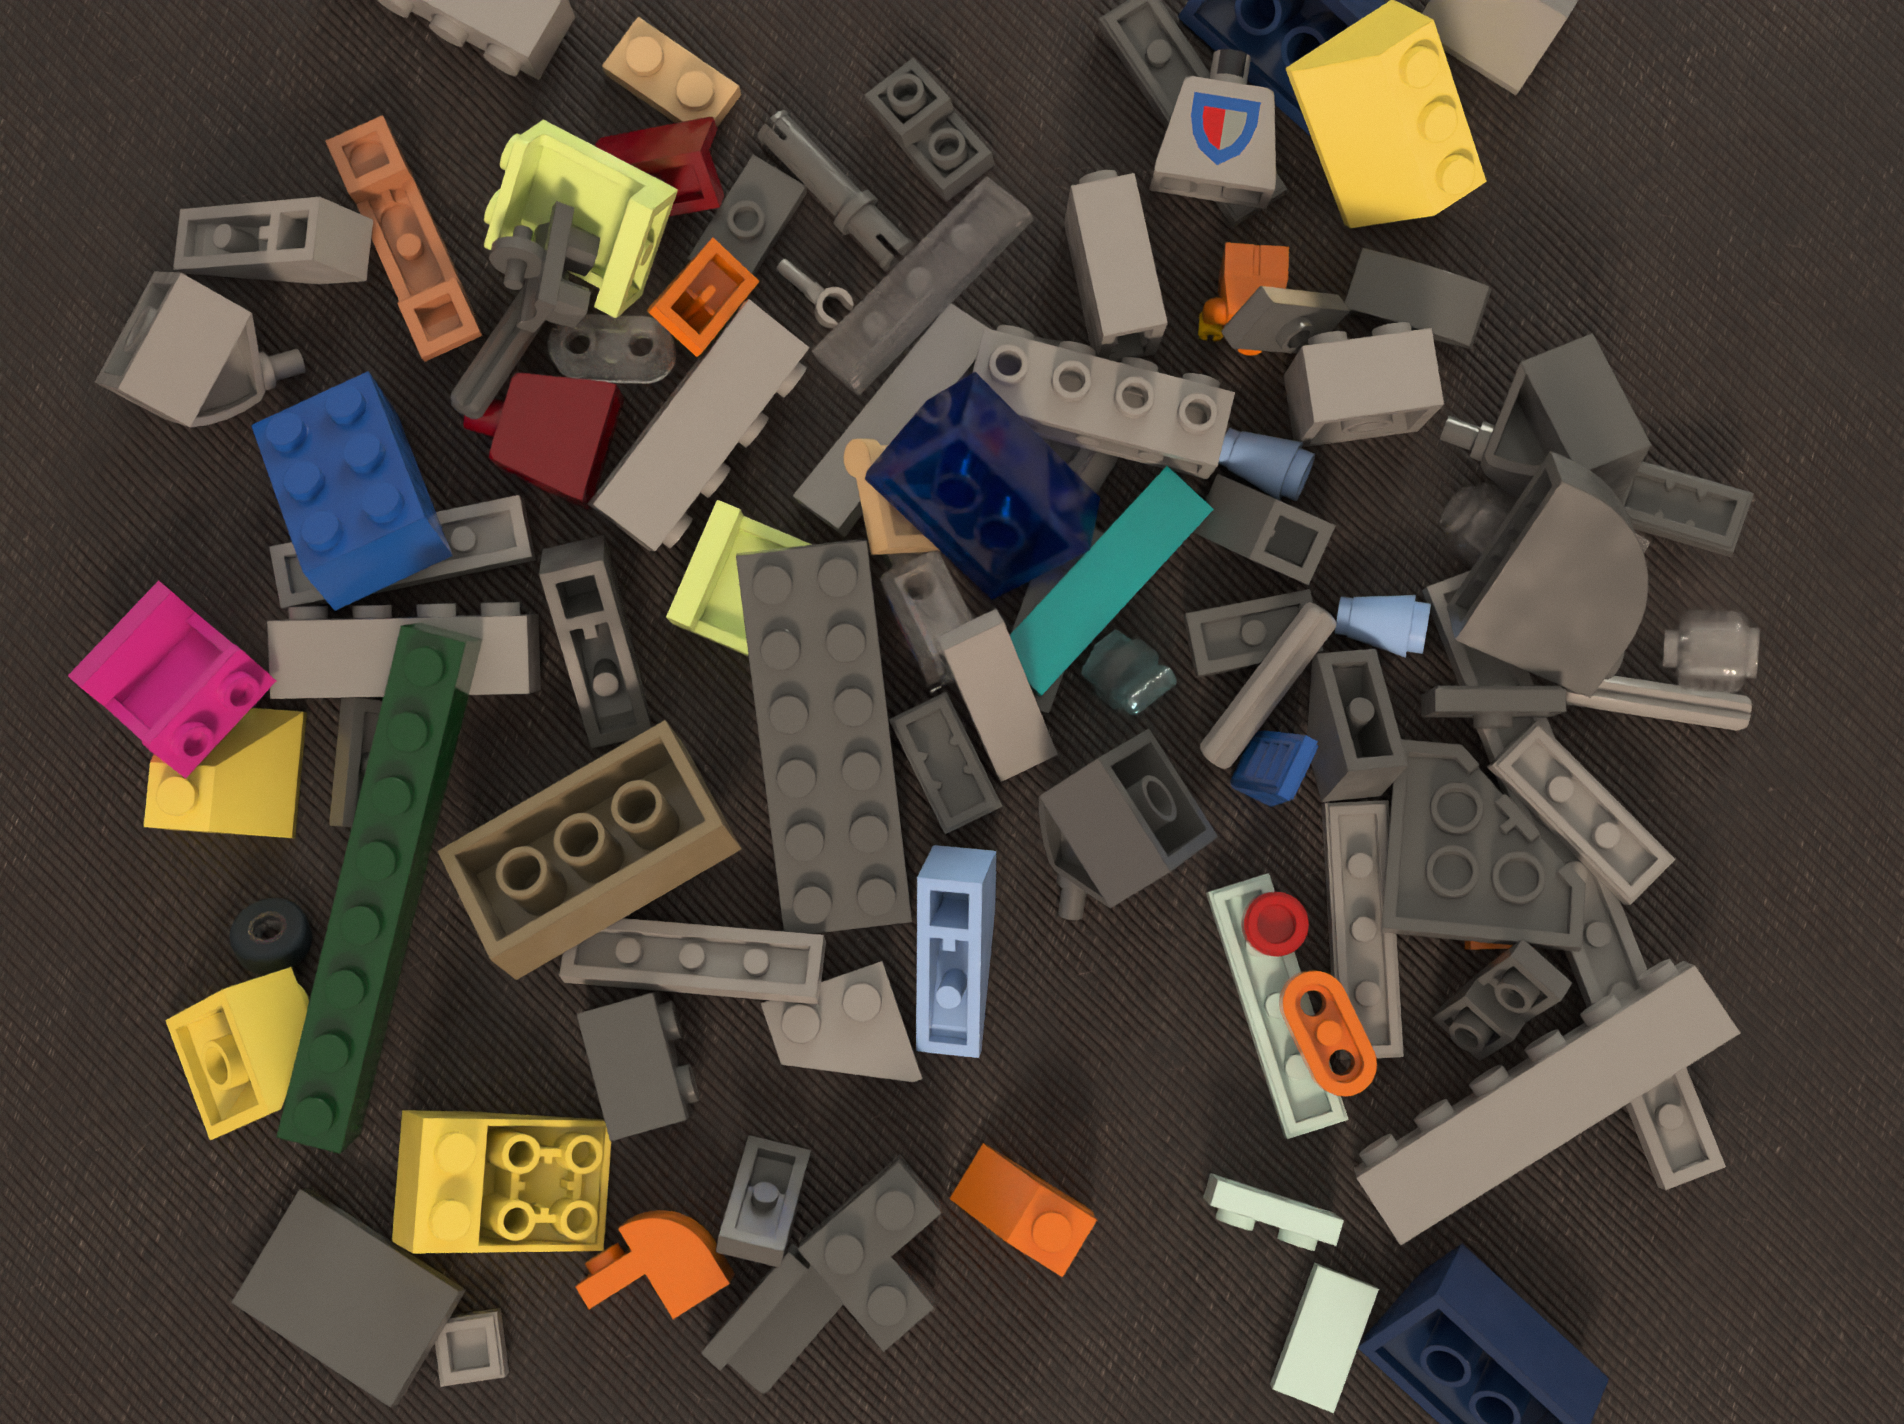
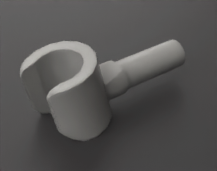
M786 258L778 264L776 271L803 292L805 297L815 305L814 314L820 325L826 328H836L838 326V323L832 317L826 315L823 310V302L827 299H837L841 301L844 307L852 311L854 305L852 297L843 288L830 287L824 289L817 282H813Z

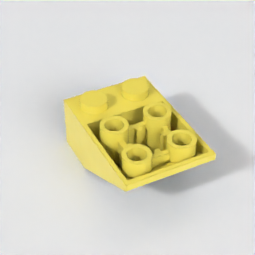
M402 1110L392 1242L411 1253L604 1251L611 1141L605 1120L471 1111Z

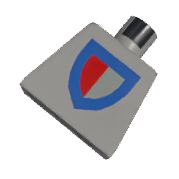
M1232 49L1217 50L1213 54L1210 79L1196 76L1185 77L1150 181V191L1263 209L1267 208L1276 185L1274 92L1269 88L1247 85L1251 57L1248 54Z

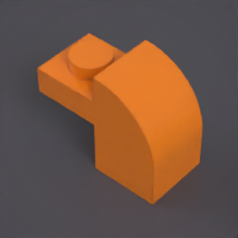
M656 1210L644 1212L626 1220L618 1230L630 1249L624 1252L617 1242L585 1263L590 1274L584 1277L576 1286V1289L588 1309H591L646 1274L672 1319H675L727 1286L735 1273L725 1256L716 1252L717 1243L701 1224L681 1213Z

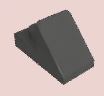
M751 1135L748 1136L718 1236L717 1253L781 1267L786 1246L790 1241L811 1150Z

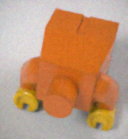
M1225 243L1218 281L1219 297L1211 298L1205 302L1203 311L1199 315L1198 335L1202 340L1207 341L1208 335H1213V341L1222 339L1224 335L1221 331L1224 329V326L1260 286L1286 289L1289 247ZM1238 349V351L1241 354L1250 356L1257 355L1262 352L1258 350Z

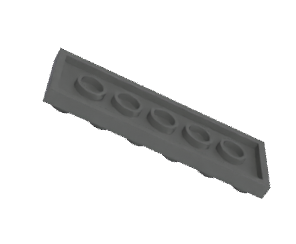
M867 538L737 553L736 562L784 932L816 934L912 922Z

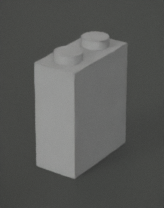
M1101 170L1087 174L1080 178L1079 184L1070 187L1064 227L1090 346L1096 350V357L1120 362L1124 357L1139 358L1154 355L1157 352L1168 322L1135 173L1117 176L1115 170Z

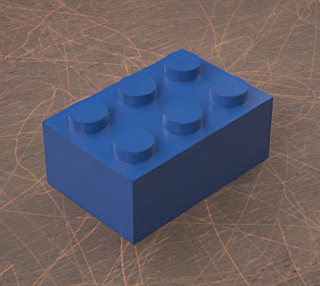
M369 371L251 425L303 574L334 610H338L453 556L398 414Z

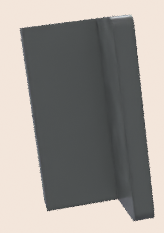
M792 1243L784 1253L781 1267H771L711 1336L701 1354L720 1371L728 1363L760 1393H766L842 1307L843 1303L800 1253L798 1247Z

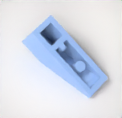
M933 845L917 877L916 1051L974 1058L980 1057L995 917L996 851Z

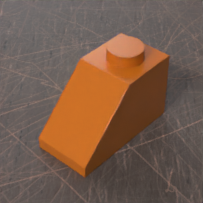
M982 1143L949 1197L950 1200L1005 1242L1061 1277L1066 1273L1097 1221L1091 1209L985 1143Z

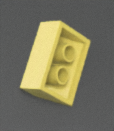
M1390 0L1285 68L1344 225L1347 227L1357 228L1435 216L1487 182L1433 19L1395 0Z

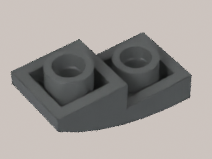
M914 58L864 95L867 103L891 136L946 202L995 165L992 152L954 112L951 98Z
M1362 248L1345 304L1350 310L1348 313L1350 315L1387 324L1408 322L1411 324L1412 331L1432 328L1435 341L1472 349L1491 288L1488 285L1442 269Z
M1522 939L1470 979L1436 1011L1432 1019L1450 1035L1454 1043L1462 1049L1469 1051L1476 1059L1481 1061L1514 1041L1527 1021L1560 1002L1572 985V982Z

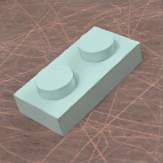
M1212 1173L1210 1174L1203 1197L1210 1206L1218 1208L1215 1217L1217 1220L1253 1231L1256 1220L1280 1228L1278 1239L1315 1251L1318 1240L1336 1246L1344 1222L1333 1212Z

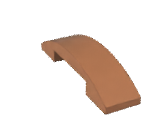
M379 116L326 140L345 187L356 203L360 214L373 219L371 239L399 300L397 304L423 361L426 362L483 336L444 241L384 116Z

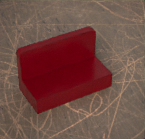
M705 117L605 136L597 140L595 147L678 189L669 217L720 208L724 192L709 151L717 132L714 117Z

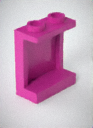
M159 580L68 675L80 688L107 708L130 729L146 748L185 779L276 682L270 674L243 650L230 642Z

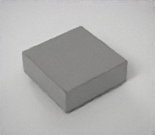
M501 1308L450 1316L435 1342L440 1387L506 1377L509 1373Z

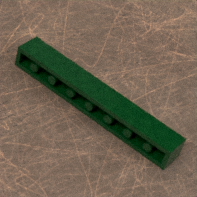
M423 623L401 625L277 1138L341 1154L361 1134L483 640L481 638Z

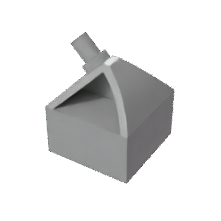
M155 271L95 383L165 420L187 427H197L227 420L246 411L261 401L266 390L276 388V381L305 373V364L298 349L272 356H267L264 351L259 352L253 315L250 311L182 273Z

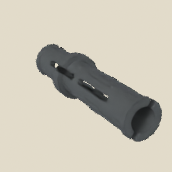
M781 110L770 117L787 138L782 140L765 123L758 133V140L765 144L836 217L834 225L842 234L848 235L851 233L880 264L884 271H889L898 265L900 261L883 245V242L887 240L904 258L908 255L914 244L910 238L906 237L877 208L879 200L869 190L861 191L811 140L807 133L791 118L787 110Z

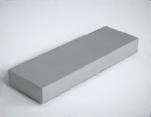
M997 609L936 637L1000 782L1058 755L1005 623Z
M1538 721L1531 722L1487 766L1624 905H1631L1675 860Z

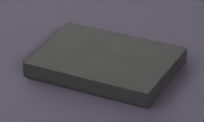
M303 1188L299 1189L231 1303L391 1408L400 1403L466 1289L311 1189Z

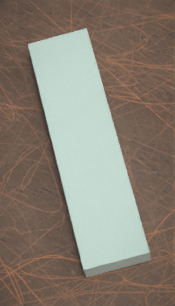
M1267 873L1206 892L1283 1135L1286 1139H1290L1349 1119L1341 1096L1323 1090L1312 1079L1280 1012L1279 997L1283 986L1292 976L1301 972L1295 952L1279 957L1263 955L1255 951L1243 936L1241 919L1248 903L1260 894L1275 892L1270 875ZM1306 992L1300 1001L1301 1009L1307 1015H1314L1308 992Z

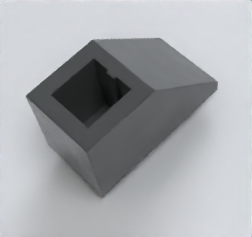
M1217 474L1205 500L1214 510L1193 533L1309 585L1336 525Z

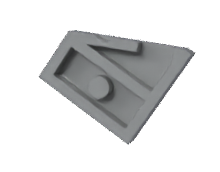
M883 961L821 982L819 1004L772 1000L761 1003L781 1065L915 1082L923 1078Z

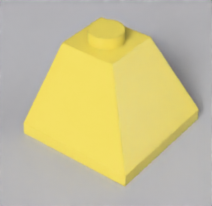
M251 708L186 779L153 754L149 767L144 827L295 839L307 713L302 711Z
M292 967L222 989L165 1020L210 1140L281 1110L309 1005L308 996L302 986L297 983Z

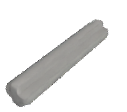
M1312 602L1303 606L1200 744V750L1207 760L1223 769L1232 766L1336 628L1337 622L1329 612Z
M1615 675L1610 679H1604L1591 698L1562 686V689H1566L1567 705L1736 731L1747 728L1751 717L1752 703L1750 698L1745 695Z

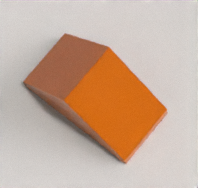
M712 238L648 307L647 311L698 357L759 283V280L718 241Z

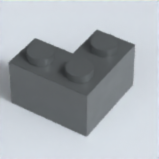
M901 1155L897 1156L802 1238L798 1248L800 1253L883 1352L934 1309V1294L898 1253V1250L942 1213V1203Z

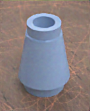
M1229 428L1224 437L1218 464L1227 467L1228 470L1276 500L1280 501L1284 496L1297 501L1310 474L1315 454L1302 449L1303 442L1246 431L1240 432Z
M1416 595L1340 597L1335 634L1345 635L1347 638L1405 658L1407 652L1423 654L1431 604L1415 601Z

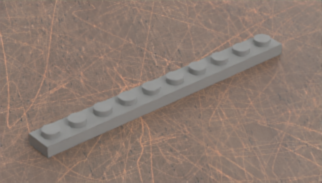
M1470 571L1430 585L1422 590L1426 602L1431 604V615L1459 686H1534L1528 671L1455 640L1447 606ZM1513 718V728L1477 729L1490 763L1531 722L1538 721L1554 737L1548 719ZM1496 777L1502 794H1507L1541 832L1540 837L1565 865L1568 863L1586 883L1582 949L1579 952L1565 951L1586 1007L1588 1008L1611 994H1614L1617 1000L1620 1001L1640 988L1636 979L1647 970L1620 900ZM1687 1068L1682 1069L1626 1104L1659 1188L1668 1190L1726 1167Z

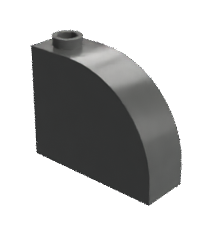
M1550 451L1448 604L1447 611L1455 640L1591 698L1603 680L1613 677L1620 668L1625 650L1638 630L1647 603L1648 571L1646 560L1623 504L1614 491L1592 471Z

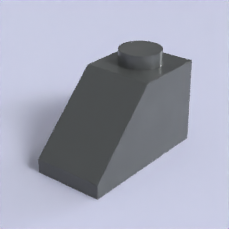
M1376 649L1318 653L1312 659L1307 736L1318 741L1316 745L1319 747L1311 764L1321 802L1381 796L1408 767Z

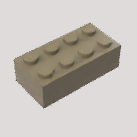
M664 720L437 852L490 960L517 980L741 850V847L685 745L667 721Z

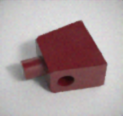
M515 373L511 379L505 401L494 398L483 416L478 419H470L464 415V428L494 437L489 459L501 470L578 507L591 511L592 507L588 505V502L597 492L625 398L618 386L610 382Z

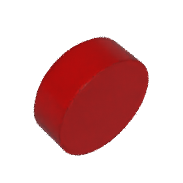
M1267 892L1256 896L1244 909L1241 919L1242 933L1246 942L1255 951L1263 955L1275 957L1285 956L1297 950L1304 942L1309 927L1308 916L1303 905L1295 897L1283 892Z

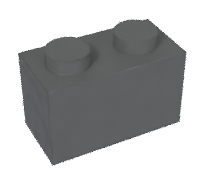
M657 991L577 1014L610 1141L681 1122L693 1115L690 1103L699 1101V1092L691 1065L688 1063L680 1066L674 1040L682 1038V1029L673 1001L663 1003L661 993Z

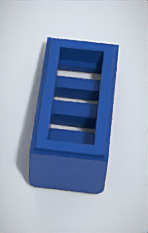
M1258 731L1248 743L1231 777V786L1235 790L1270 807L1293 800L1319 747L1316 745L1318 741L1306 735Z

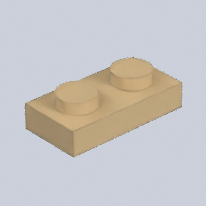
M637 17L602 65L606 76L675 123L714 117L718 127L741 96L739 85L640 17Z

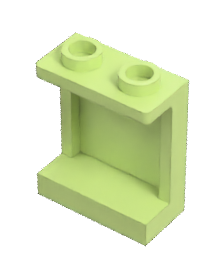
M545 120L540 121L521 135L518 133L514 134L505 146L500 160V167L505 170L501 188L492 196L485 211L484 222L490 226L484 247L491 250L492 243L498 238L513 236L514 227L518 225H524L532 229L531 241H533L537 226L550 222L552 207L556 201L574 207L572 225L600 237V243L593 268L586 276L571 271L568 272L600 288L594 307L617 318L643 294L678 189Z
M717 500L666 618L679 628L749 657L736 562L737 553L812 544L745 517L741 509Z

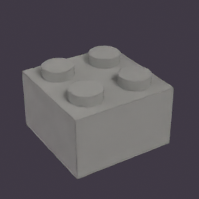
M1408 322L1379 326L1372 330V336L1348 339L1347 333L1344 331L1326 332L1312 336L1308 339L1309 345L1301 347L1283 375L1293 440L1303 442V447L1416 432L1444 405L1432 328L1412 331L1411 324Z

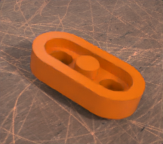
M1303 971L1292 976L1281 990L1279 1008L1312 1079L1320 1088L1337 1096H1352L1362 1092L1370 1085L1375 1076L1377 1059L1345 989L1336 978L1320 971ZM1314 990L1322 998V1007L1318 1013L1307 1015L1301 1009L1300 1001L1306 992ZM1337 1050H1345L1350 1056V1066L1344 1073L1335 1074L1329 1066L1330 1056Z

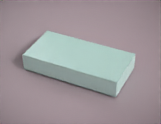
M1314 1262L1270 1382L1271 1388L1334 1413L1379 1289L1374 1285Z

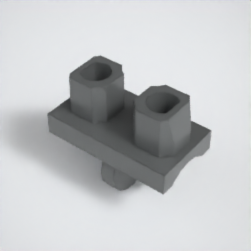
M556 201L552 207L550 222L537 226L533 241H531L532 229L524 225H518L514 227L513 236L498 238L492 243L489 260L493 267L505 274L504 286L512 290H519L523 287L525 278L517 328L535 333L545 320L575 328L587 313L591 294L589 288L561 278L563 269L582 276L588 274L593 268L598 255L600 237L572 225L574 207Z

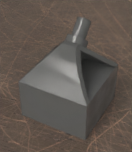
M1593 333L1520 362L1496 425L1483 421L1480 427L1448 416L1440 440L1471 451L1469 457L1481 461L1480 466L1484 474L1516 500L1519 499L1550 451L1589 469L1600 477L1617 496L1626 492L1651 447L1647 435Z
M1150 729L1097 758L1039 796V820L1044 847L1049 863L1054 871L1057 872L1056 883L1062 887L1058 915L1068 920H1080L1083 918L1087 893L1108 908H1112L1170 873L1218 838Z

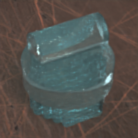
M1117 629L1094 645V650L1090 652V657L1086 659V664L1082 667L1081 672L1083 677L1096 686V695L1114 709L1123 707L1126 712L1133 716L1138 715L1176 685V677L1172 670L1165 665H1158L1159 656L1156 650L1141 639L1131 640Z

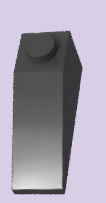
M605 535L542 549L539 576L590 747L593 749L633 739L652 728V723L624 603Z

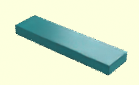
M1168 466L1161 471L1009 635L1031 690L1040 697L1214 510Z

